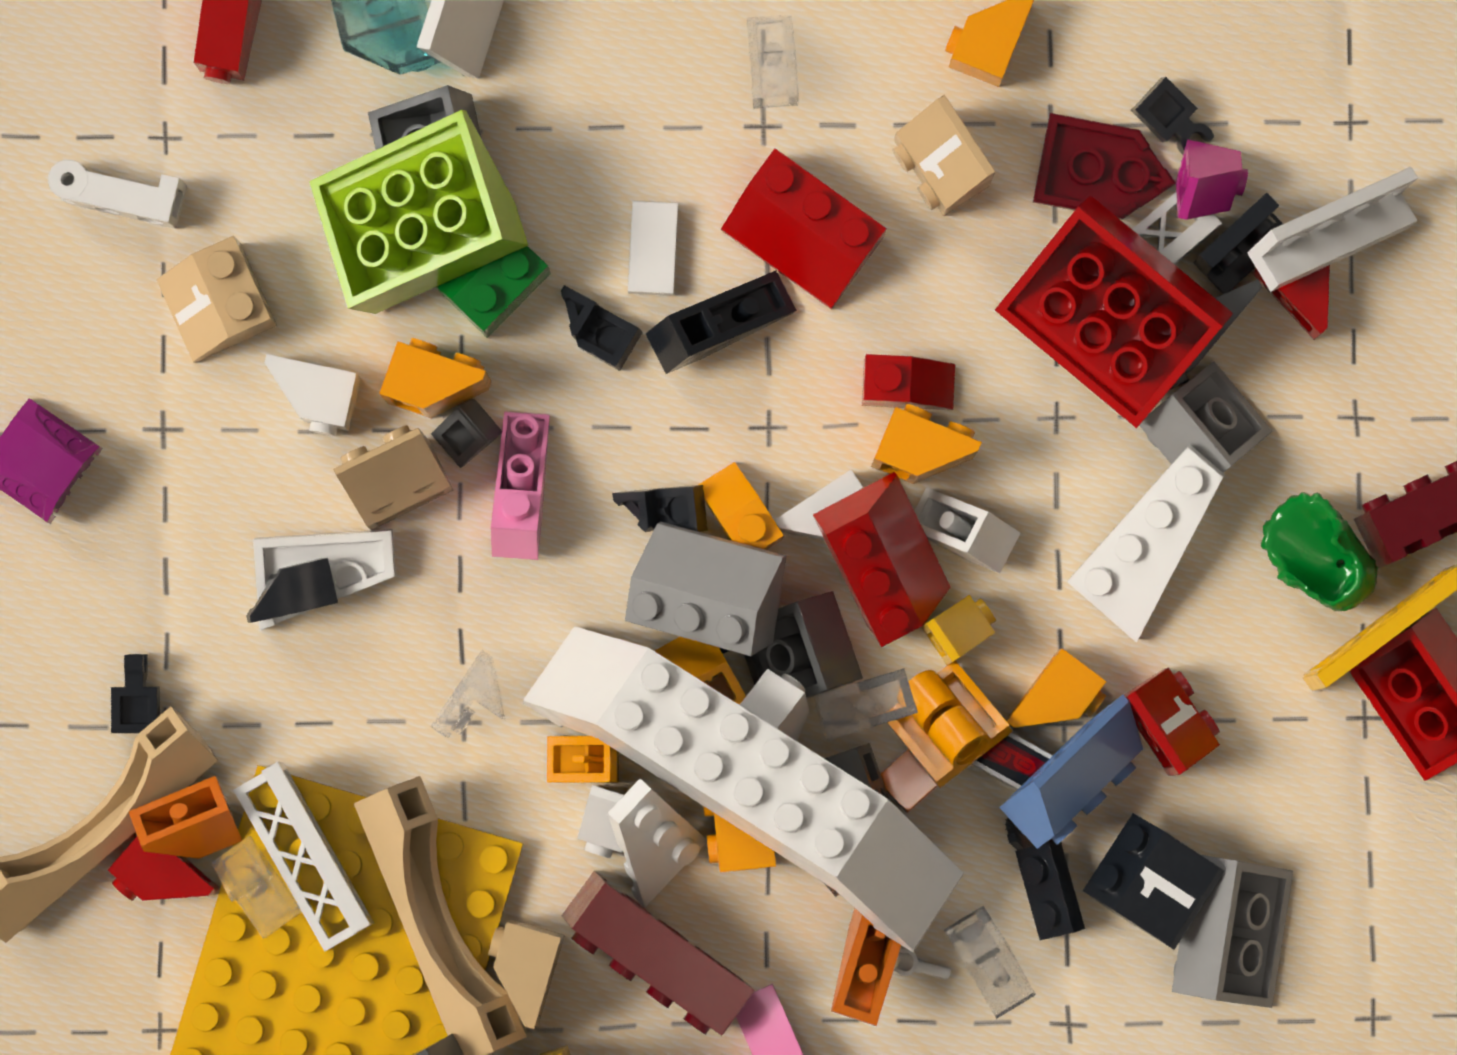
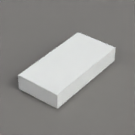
M632 201L628 275L629 294L674 296L678 203Z

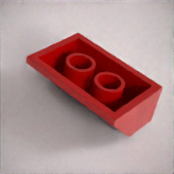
M774 148L749 182L721 228V231L831 310L883 240L887 230L886 227L776 148Z
M893 472L813 514L867 627L880 646L884 647L922 627L951 587L897 474Z
M1434 608L1349 671L1424 781L1457 763V637L1438 609Z

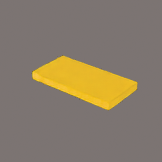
M1457 564L1442 570L1303 674V680L1309 688L1314 691L1329 687L1457 591Z

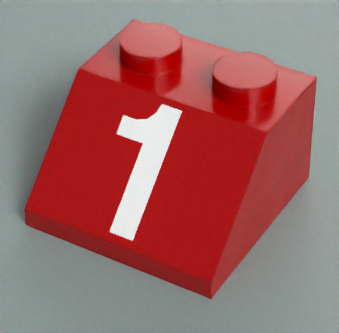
M1169 667L1162 669L1124 694V696L1130 702L1138 731L1167 775L1174 776L1182 774L1217 748L1220 744L1215 735L1220 733V730L1210 714L1205 709L1199 713L1189 699L1194 694V691L1180 671L1173 674Z

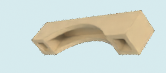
M172 706L136 735L130 757L120 778L105 799L87 817L65 833L40 846L17 854L0 857V939L7 943L18 932L24 930L47 907L60 899L68 889L89 871L95 869L103 859L136 833L128 811L188 787L195 780L201 778L218 761L203 737Z
M421 776L388 787L354 803L447 1035L453 1034L464 1055H486L527 1037L507 992L476 961L462 940L450 915L442 891L437 865L436 836L438 818Z

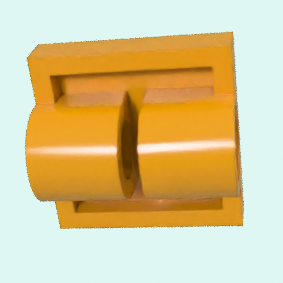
M956 660L938 673L934 670H926L914 676L902 688L899 694L900 703L882 716L939 788L943 787L1013 732L1008 722Z

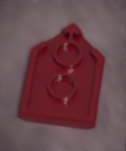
M1050 113L1033 203L1075 211L1081 203L1089 196H1092L1120 220H1123L1176 184L1166 168L1164 169L1153 153L1150 144L1140 130Z

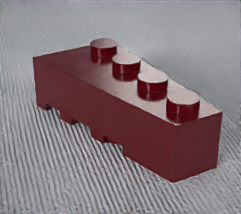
M1457 461L1444 466L1448 475L1432 482L1427 474L1404 485L1406 495L1390 502L1386 493L1361 505L1365 514L1355 518L1354 521L1370 555L1376 560L1378 568L1394 563L1408 554H1412L1444 539V537L1457 533Z
M593 871L561 915L571 929L575 931L571 937L573 941L593 955L598 948L613 958L609 964L612 969L629 981H632L635 975L650 984L646 993L667 1008L673 1002L687 1011L683 1019L705 1035L711 1028L722 1036L755 991L746 981L705 951L690 944L675 929L660 919L657 920L651 916V913L627 894L616 891L607 883L605 878Z

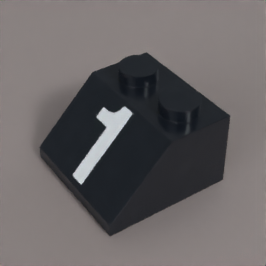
M1132 813L1086 884L1083 892L1116 915L1175 950L1225 871L1165 831Z

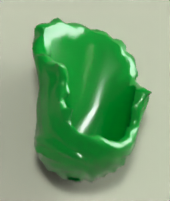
M1301 492L1299 495L1290 496L1285 503L1276 508L1271 515V519L1264 523V537L1261 541V547L1267 550L1269 560L1273 566L1277 567V579L1283 581L1286 586L1300 589L1307 596L1315 599L1323 606L1331 608L1333 611L1351 610L1359 606L1361 602L1374 592L1378 575L1376 560L1369 555L1339 511L1327 499H1323L1320 493H1313L1310 496L1308 493ZM1338 560H1343L1344 563H1338Z

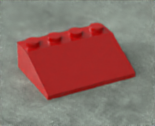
M1089 196L1076 208L995 309L997 313L1136 429L1233 315L1229 309L1092 196Z

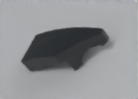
M564 285L561 289V294L570 320L571 335L576 340L577 346L620 371L643 332L635 325L603 309L595 301Z
M703 485L612 493L613 501L618 506L624 505L639 520L637 525L644 532L654 531L659 522L698 532L708 530Z
M319 558L279 568L276 574H271L265 583L267 586L255 606L250 608L246 618L248 623H253L338 603L328 558Z

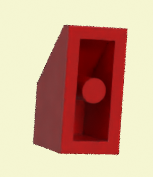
M1330 265L1270 292L1313 340L1328 328ZM1256 268L1252 274L1270 292Z
M866 354L863 367L862 406L905 408L906 404H911L922 409L953 410L955 364L913 356Z
M138 837L131 842L108 869L116 877L112 885L131 901L136 897L145 901L215 895L220 889L216 883L186 857L144 852Z

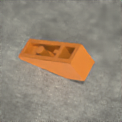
M855 908L848 928L831 1012L877 1026L901 945L875 929L873 924Z

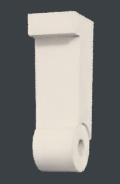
M74 160L57 162L48 174L50 190L68 204L173 229L177 228L187 185L180 178L161 174L159 186L155 187L89 172L84 166Z

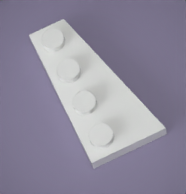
M1189 444L1067 582L1137 643L1225 474Z

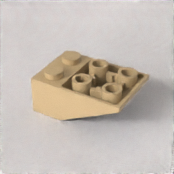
M408 425L395 429L382 437L385 444L371 451H367L366 446L354 449L340 457L342 465L333 469L370 530L380 527L453 491L431 442L419 428L410 430Z

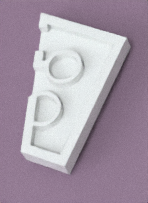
M393 529L259 537L253 539L257 601L267 586L265 583L271 574H276L279 568L319 558H328L337 599L396 575ZM310 610L259 621L260 631Z
M641 779L608 812L617 845L623 850L626 858L624 863L626 874L632 879L634 884L631 888L633 896L644 908L648 906L685 865L690 864L697 857L699 850L707 842V839Z

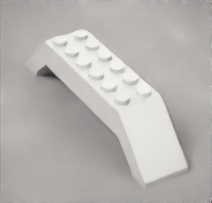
M574 626L523 700V704L559 727L565 726L603 741L833 888L867 918L875 929L911 952H914L963 876V872L889 799L648 647Z

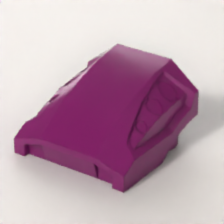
M29 398L0 436V490L51 524L56 517L53 515V512L57 513L59 511V508L65 502L66 495H70V489L78 478L81 479L83 476L81 473L94 460L93 455L98 456L103 448Z

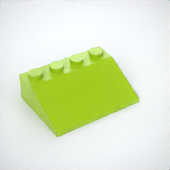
M465 110L455 112L309 181L348 309L377 314L528 246L515 201Z

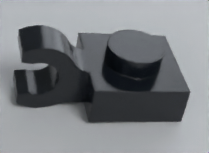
M148 654L124 655L125 687H111V734L140 733L160 716V686L146 687Z

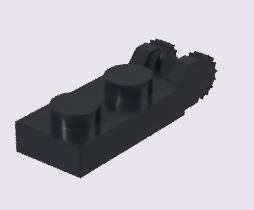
M1009 818L1005 819V830L1008 832L1007 838L1009 844L1017 850L1015 853L1039 940L1084 930V922L1062 843L1056 844L1050 839L1037 849Z

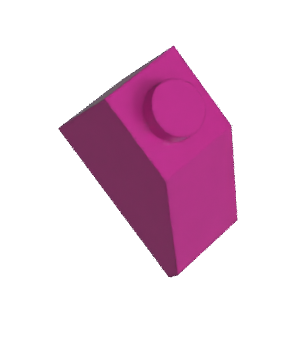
M1187 139L1176 178L1178 218L1188 220L1231 210L1235 195H1243L1248 178V169L1242 168L1241 151Z

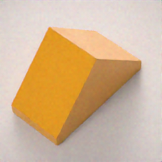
M547 736V782L619 783V752L592 736Z

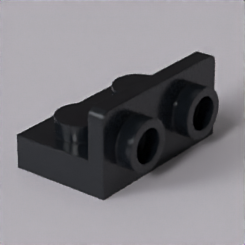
M1268 193L1264 194L1193 262L1222 294L1232 290L1255 268L1247 252L1271 229L1283 224L1273 214L1279 207V204Z

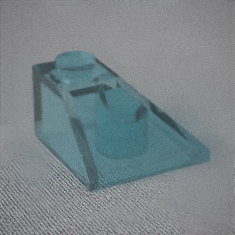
M331 0L341 44L345 52L399 75L411 71H424L432 65L442 63L417 48L428 12L426 0Z

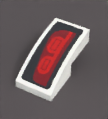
M1010 733L974 761L972 765L1018 790L1053 755Z

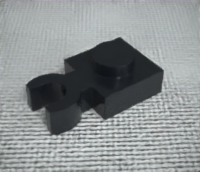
M1161 77L1131 109L1161 142H1167L1174 135L1177 148L1182 155L1187 139L1190 140L1193 133L1199 134L1205 141H1211L1214 138V134L1208 126L1201 123H1193L1189 119L1198 108L1167 77Z

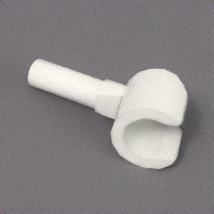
M900 948L898 954L900 963L897 968H894L892 974L909 976L915 972L948 979L951 970L947 967L917 959L914 952L906 948Z

